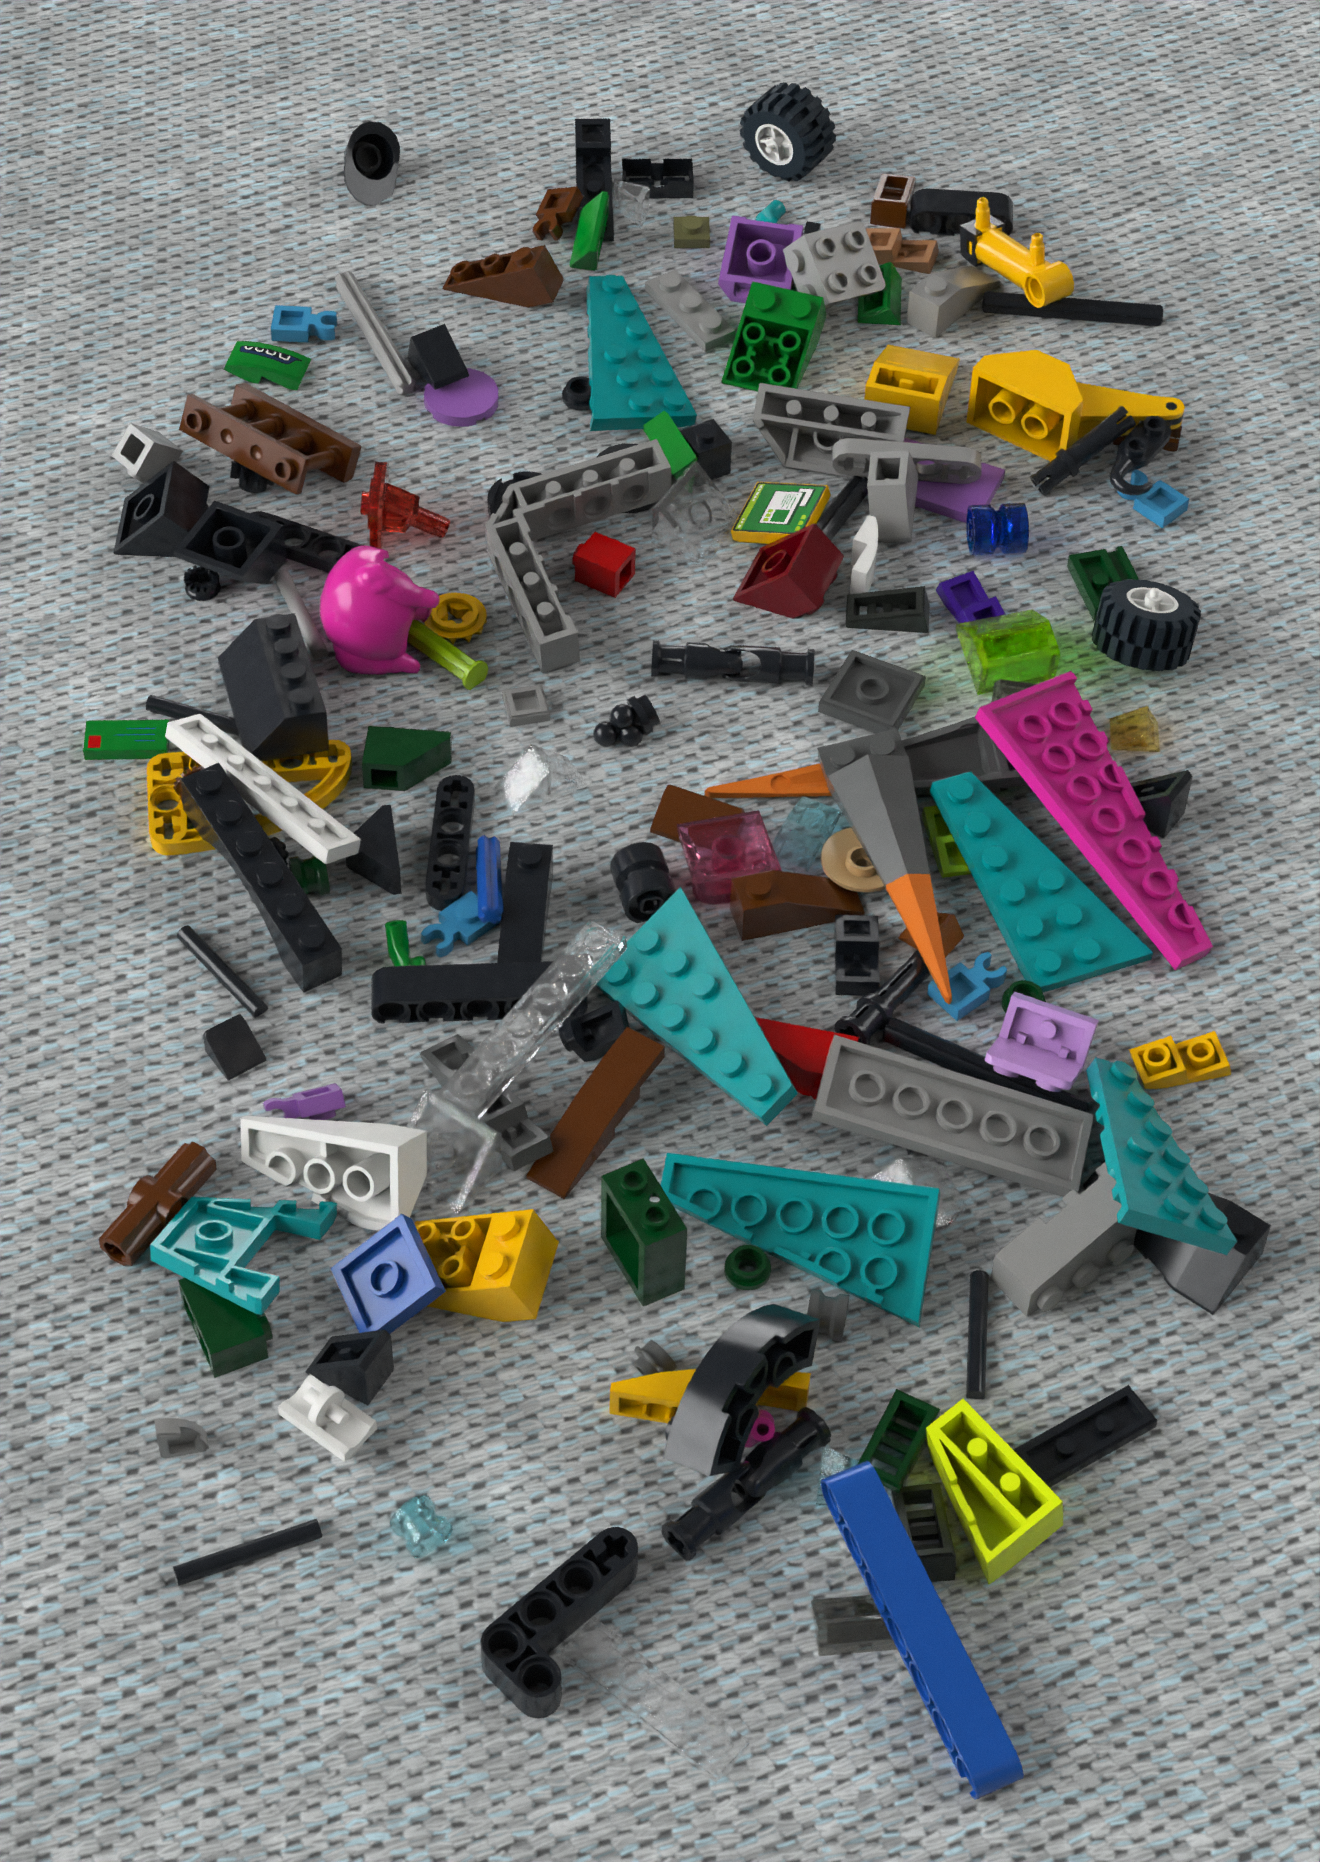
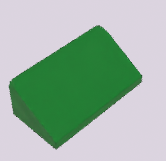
M602 191L581 210L570 260L571 268L597 270L609 215L608 192Z
M888 262L879 266L885 281V288L878 293L858 298V323L901 325L902 278L892 262Z
M663 411L644 424L643 430L650 441L658 440L671 466L672 475L684 491H694L697 457L669 414Z

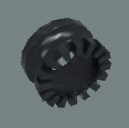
M196 565L193 566V569H187L188 572L184 574L186 594L191 599L206 601L218 595L221 585L217 572L201 566L197 568ZM205 581H210L209 586L208 584L200 585L199 587L198 585H195L194 587L195 582L204 583Z

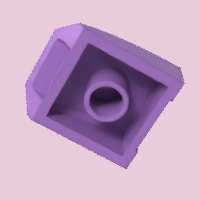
M732 215L718 285L730 301L746 303L752 281L792 290L794 280L787 268L783 249L803 236V225H785L750 220L746 217Z

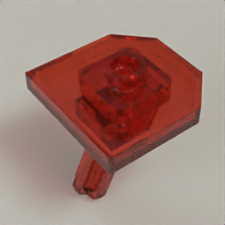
M375 462L374 476L371 478L369 492L362 491L360 513L361 515H368L370 546L382 549L385 531L406 533L410 526L439 538H444L449 529L450 520L420 507V496L389 484V463Z

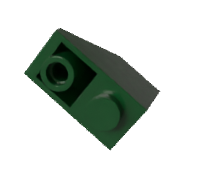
M368 726L362 758L364 788L406 791L448 766L452 762L451 732Z

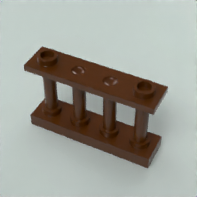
M247 383L236 384L231 405L219 408L194 394H188L179 427L180 431L296 495L302 493L306 473L319 469L343 483L351 480L354 477L362 447L360 444Z

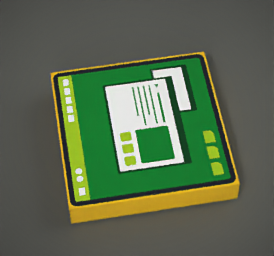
M757 482L731 530L733 540L770 544L811 524H817L831 497L828 485Z

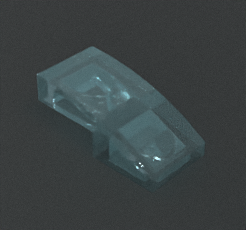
M802 796L772 842L764 858L765 864L785 872L807 874L820 847L822 848L831 836L841 816V811Z

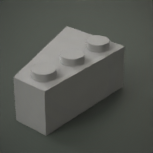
M1106 1162L1096 1169V1173L1099 1175L1098 1180L1080 1195L1074 1189L1062 1198L1067 1206L1047 1223L1039 1217L994 1255L990 1279L1026 1317L1038 1309H1041L1043 1312L1051 1310L1060 1302L1066 1291L1075 1285L1079 1289L1086 1287L1096 1278L1101 1268L1109 1263H1112L1114 1266L1119 1265L1132 1254L1137 1229L1118 1223L1117 1213L1122 1206L1121 1203L1113 1200L1111 1190L1116 1185V1180L1108 1174Z

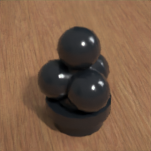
M646 695L639 698L635 696L627 699L628 705H616L610 713V722L604 721L596 725L593 731L594 740L601 746H611L619 736L620 741L626 746L633 747L641 743L644 734H650L653 732L652 727L660 724V719Z

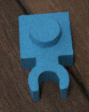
M275 305L271 324V340L308 343L309 336H317L322 340H334L335 327H337V312L322 311L318 314H312V307Z
M1139 470L1132 471L1130 480L1132 485H1143L1148 482V478L1143 472ZM1162 480L1157 481L1148 492L1141 495H1127L1117 491L1122 498L1135 500L1133 509L1162 529L1188 509L1189 498Z
M469 891L439 912V922L441 924H431L424 928L421 932V942L425 945L433 939H442L443 942L436 946V955L439 958L444 957L453 950L454 942L458 939L468 946L500 922L493 924L490 921L486 923L480 921L478 917V896Z
M989 952L982 953L975 959L974 967L970 970L961 962L948 970L952 993L950 1005L944 1001L934 980L928 984L927 995L958 1021L989 1000L990 990L1001 986L1005 982L1007 968L1002 966L996 971L986 970L990 966L992 955Z

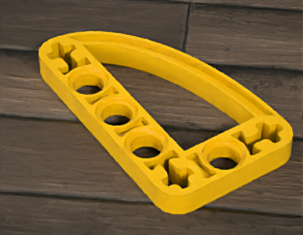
M329 740V751L262 761L287 782L322 780L304 794L322 809L334 801L343 791L352 772L350 747L340 740ZM184 752L158 754L151 758L146 768L150 841L152 848L162 855H180L215 850L210 843L201 838L196 828L188 829V816L183 810L181 796L177 795L173 788L174 782H177L176 778H182L180 775L182 772L185 774L184 767H189L192 771V767L196 766L198 768L201 766ZM315 756V765H310V757ZM329 756H337V762H329ZM287 759H298L302 762L300 766L293 769L281 766V763ZM171 769L170 775L162 776L163 770ZM164 800H174L179 803L177 807L171 810H162L157 807ZM261 813L254 815L267 836L282 831V829ZM164 823H172L174 832L172 839L164 838Z

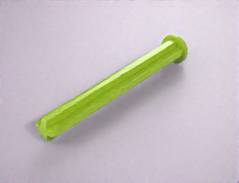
M412 621L407 640L410 645L462 680V684L467 690L473 689L485 680L488 674L487 663L482 660L475 661L420 621Z

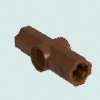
M193 1141L190 1144L184 1143L154 1177L146 1175L135 1184L129 1195L127 1208L99 1238L100 1248L106 1252L110 1259L123 1266H132L186 1202L197 1193L217 1170L216 1160L209 1155L203 1146Z

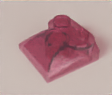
M759 810L677 824V832L692 878V893L696 899L703 903L716 905L730 902L731 878L770 870L781 871Z

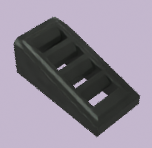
M925 586L848 594L846 628L929 633L930 604ZM860 606L867 607L866 615H860ZM876 607L883 608V613H876ZM893 608L899 609V611L892 612Z
M940 1483L903 1486L900 1493L891 1490L893 1506L911 1542L939 1540V1543L914 1545L931 1582L955 1580L956 1555ZM932 1503L933 1509L906 1511L905 1505ZM935 1521L936 1523L935 1525L909 1527V1523Z

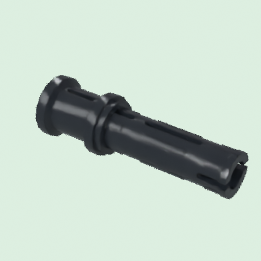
M917 949L875 993L863 995L857 1001L856 1009L849 1016H842L835 1023V1032L860 1037L858 1042L870 1045V1037L878 1029H884L885 1025L893 1018L894 1010L930 976L931 973L919 950Z

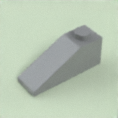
M973 266L932 272L910 290L906 323L937 338L981 301L985 292L992 291L1000 285V280Z

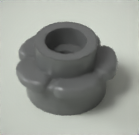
M650 1340L643 1348L637 1346L634 1349L639 1358L633 1364L643 1376L674 1371L677 1368L676 1363L668 1353L653 1340Z

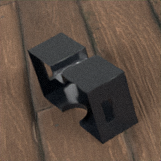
M692 158L663 159V163H651V159H622L623 199L693 198L694 177ZM629 176H651V179H649V178H647V177H646V178H629V181H626V177H629ZM663 176H689V181H685V177H666L663 179ZM654 181H660V185L664 186L655 187L653 186Z

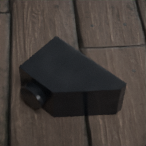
M714 419L679 429L697 457L696 485L730 474L732 441Z

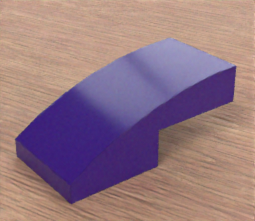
M974 571L941 582L936 588V592L945 607L978 646L1011 634L1014 631L997 597L988 598Z

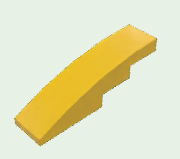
M696 1369L659 1372L612 1382L610 1387L609 1414L668 1423L675 1416L680 1400ZM796 1372L778 1388L769 1386L755 1405L757 1407L758 1405L794 1411L807 1407L811 1373Z

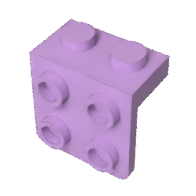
M1014 992L1011 996L999 1037L987 1051L985 1062L994 1065L993 1070L999 1074L1008 1077H1018L1019 1074L1036 1080L1037 1086L1048 1091L1061 1092L1062 1089L1070 1090L1084 1068L1099 1020Z

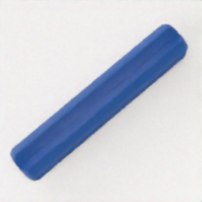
M483 835L478 839V846L476 847L478 917L483 923L490 921L493 924H497L501 921V913L503 912L500 841L495 836L488 838Z

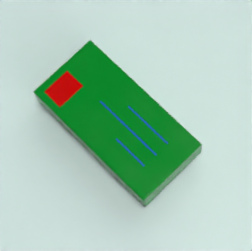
M169 719L86 721L83 748L84 759H151L158 754L168 753L169 739L165 735Z

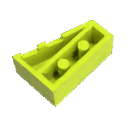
M964 1398L926 1427L930 1457L988 1584H991L1063 1526V1501Z

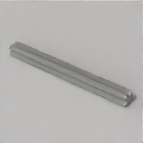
M346 271L343 274L338 273L335 277V286L396 391L400 395L415 392L416 379L354 274L350 271Z

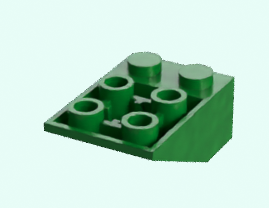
M752 281L721 383L757 392L760 383L798 389L819 342L827 316L823 297Z

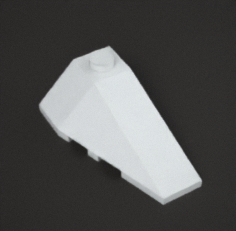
M244 1116L240 1118L241 1159L248 1166L284 1186L297 1182L314 1192L311 1201L318 1205L320 1201L337 1203L338 1206L349 1211L346 1220L360 1228L379 1231L400 1214L410 1218L427 1176V1131L382 1123Z

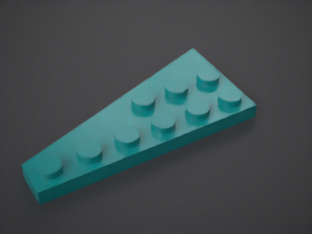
M971 771L932 782L930 793L1026 981L1037 984L1044 993L1152 959L1153 952Z
M674 1153L666 1154L661 1187L675 1209L749 1245L757 1246L763 1252L920 1328L940 1202V1188Z

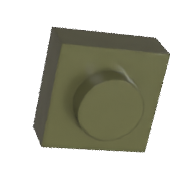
M693 215L673 217L674 248H710L709 217Z

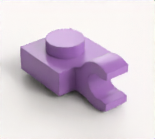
M336 1083L292 1094L293 1097L271 1098L263 1103L265 1111H272L273 1109L283 1110V1118L309 1117L311 1120L330 1119L336 1116L335 1110L346 1107L342 1089Z

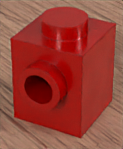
M595 531L584 544H579L574 551L572 564L575 566V581L616 598L635 575L636 548Z

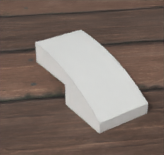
M871 515L867 516L853 539L851 565L854 567L851 574L850 594L868 592L874 578L878 547V525L876 517Z

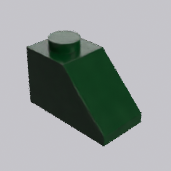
M186 1278L178 1280L182 1305L214 1378L269 1358L266 1341L273 1339V1335L265 1313L262 1315L255 1314Z

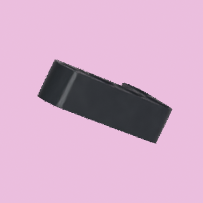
M611 1527L601 1531L492 1622L482 1633L480 1645L483 1672L527 1716L537 1719L545 1718L555 1713L560 1706L562 1699L561 1671L557 1663L548 1654L636 1578L638 1570V1543L635 1536L630 1531L620 1527ZM582 1586L589 1589V1591L583 1594H575L570 1592L569 1589ZM544 1617L552 1622L548 1625L539 1626L531 1621ZM500 1649H509L515 1652V1654L507 1658L493 1655L494 1652ZM535 1683H543L550 1687L548 1690L539 1693L527 1689L528 1686Z

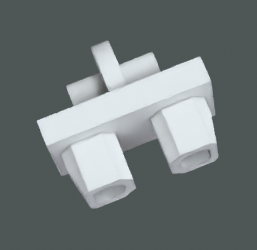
M311 1374L304 1380L301 1387L292 1397L283 1401L278 1406L280 1416L344 1462L350 1460L363 1447V1443L377 1430V1421L346 1400L343 1391L336 1386L328 1387Z

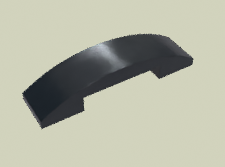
M610 118L575 119L576 186H578L583 195V199L579 207H577V224L579 223L582 208L602 191L608 192L609 215L603 241H614Z

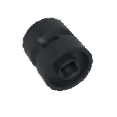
M639 842L622 848L613 856L610 862V870L615 885L620 892L619 897L625 915L635 923L648 921L676 892L674 882L669 875V868L663 851L653 843Z

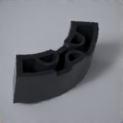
M770 1304L749 1312L729 1327L715 1342L697 1367L680 1400L675 1416L668 1422L665 1431L667 1443L663 1458L708 1476L738 1471L746 1442L759 1415L758 1407L755 1404L769 1386L778 1388L797 1371L812 1366L821 1319L777 1304Z

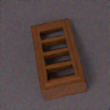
M881 174L872 199L870 224L905 229L910 211V202L916 185V178L914 176ZM886 187L900 188L905 190L886 189Z

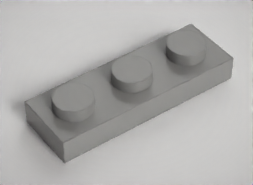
M676 270L645 282V291L704 352L735 339L736 330Z

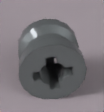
M811 1290L807 1315L821 1319L818 1334L829 1335L832 1341L842 1342L850 1295L839 1294L836 1297L825 1296L822 1290Z

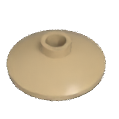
M851 827L840 830L827 839L821 851V865L825 874L834 883L856 892H876L886 889Z

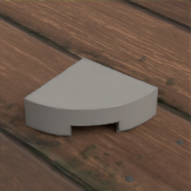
M178 1418L154 1419L160 1456L163 1459L205 1452L206 1449H209L207 1433L197 1423Z

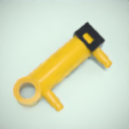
M981 197L977 200L976 219L960 225V253L970 264L975 267L982 264L987 265L1023 289L1028 301L1037 308L1046 306L1073 293L1074 279L1068 266L1061 261L1050 263L1045 260V244L1043 243V235L1041 233H1034L1031 236L1030 249L1004 233V223L990 215L988 199Z

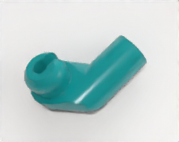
M773 200L756 216L755 220L777 223L786 213L784 204L779 200Z

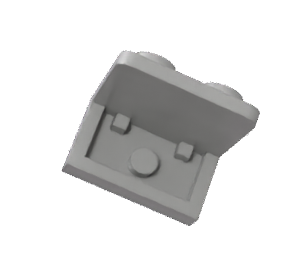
M857 221L804 234L783 249L786 265L792 274L797 291L823 297L826 310L837 303L878 293L885 288L882 272L862 222Z

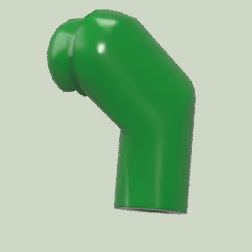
M404 920L387 922L385 929L388 955L393 965H426L424 957L416 956L411 958L407 922Z

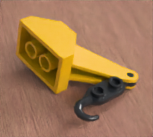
M1039 350L984 355L973 367L966 423L1051 462L1056 458L1055 453L1061 448L1064 450L1068 449L1077 440L1115 412L1118 407L1123 406L1128 413L1126 417L1116 424H1120L1131 415L1136 426L1123 434L1127 436L1118 446L1116 462L1109 474L1110 482L1117 491L1123 494L1141 495L1148 492L1153 487V484L1147 482L1143 485H1132L1124 480V476L1130 471L1148 465L1170 439L1171 430L1180 427L1182 424L1185 406L1181 400L1173 397L1152 396L1076 382L1070 364Z

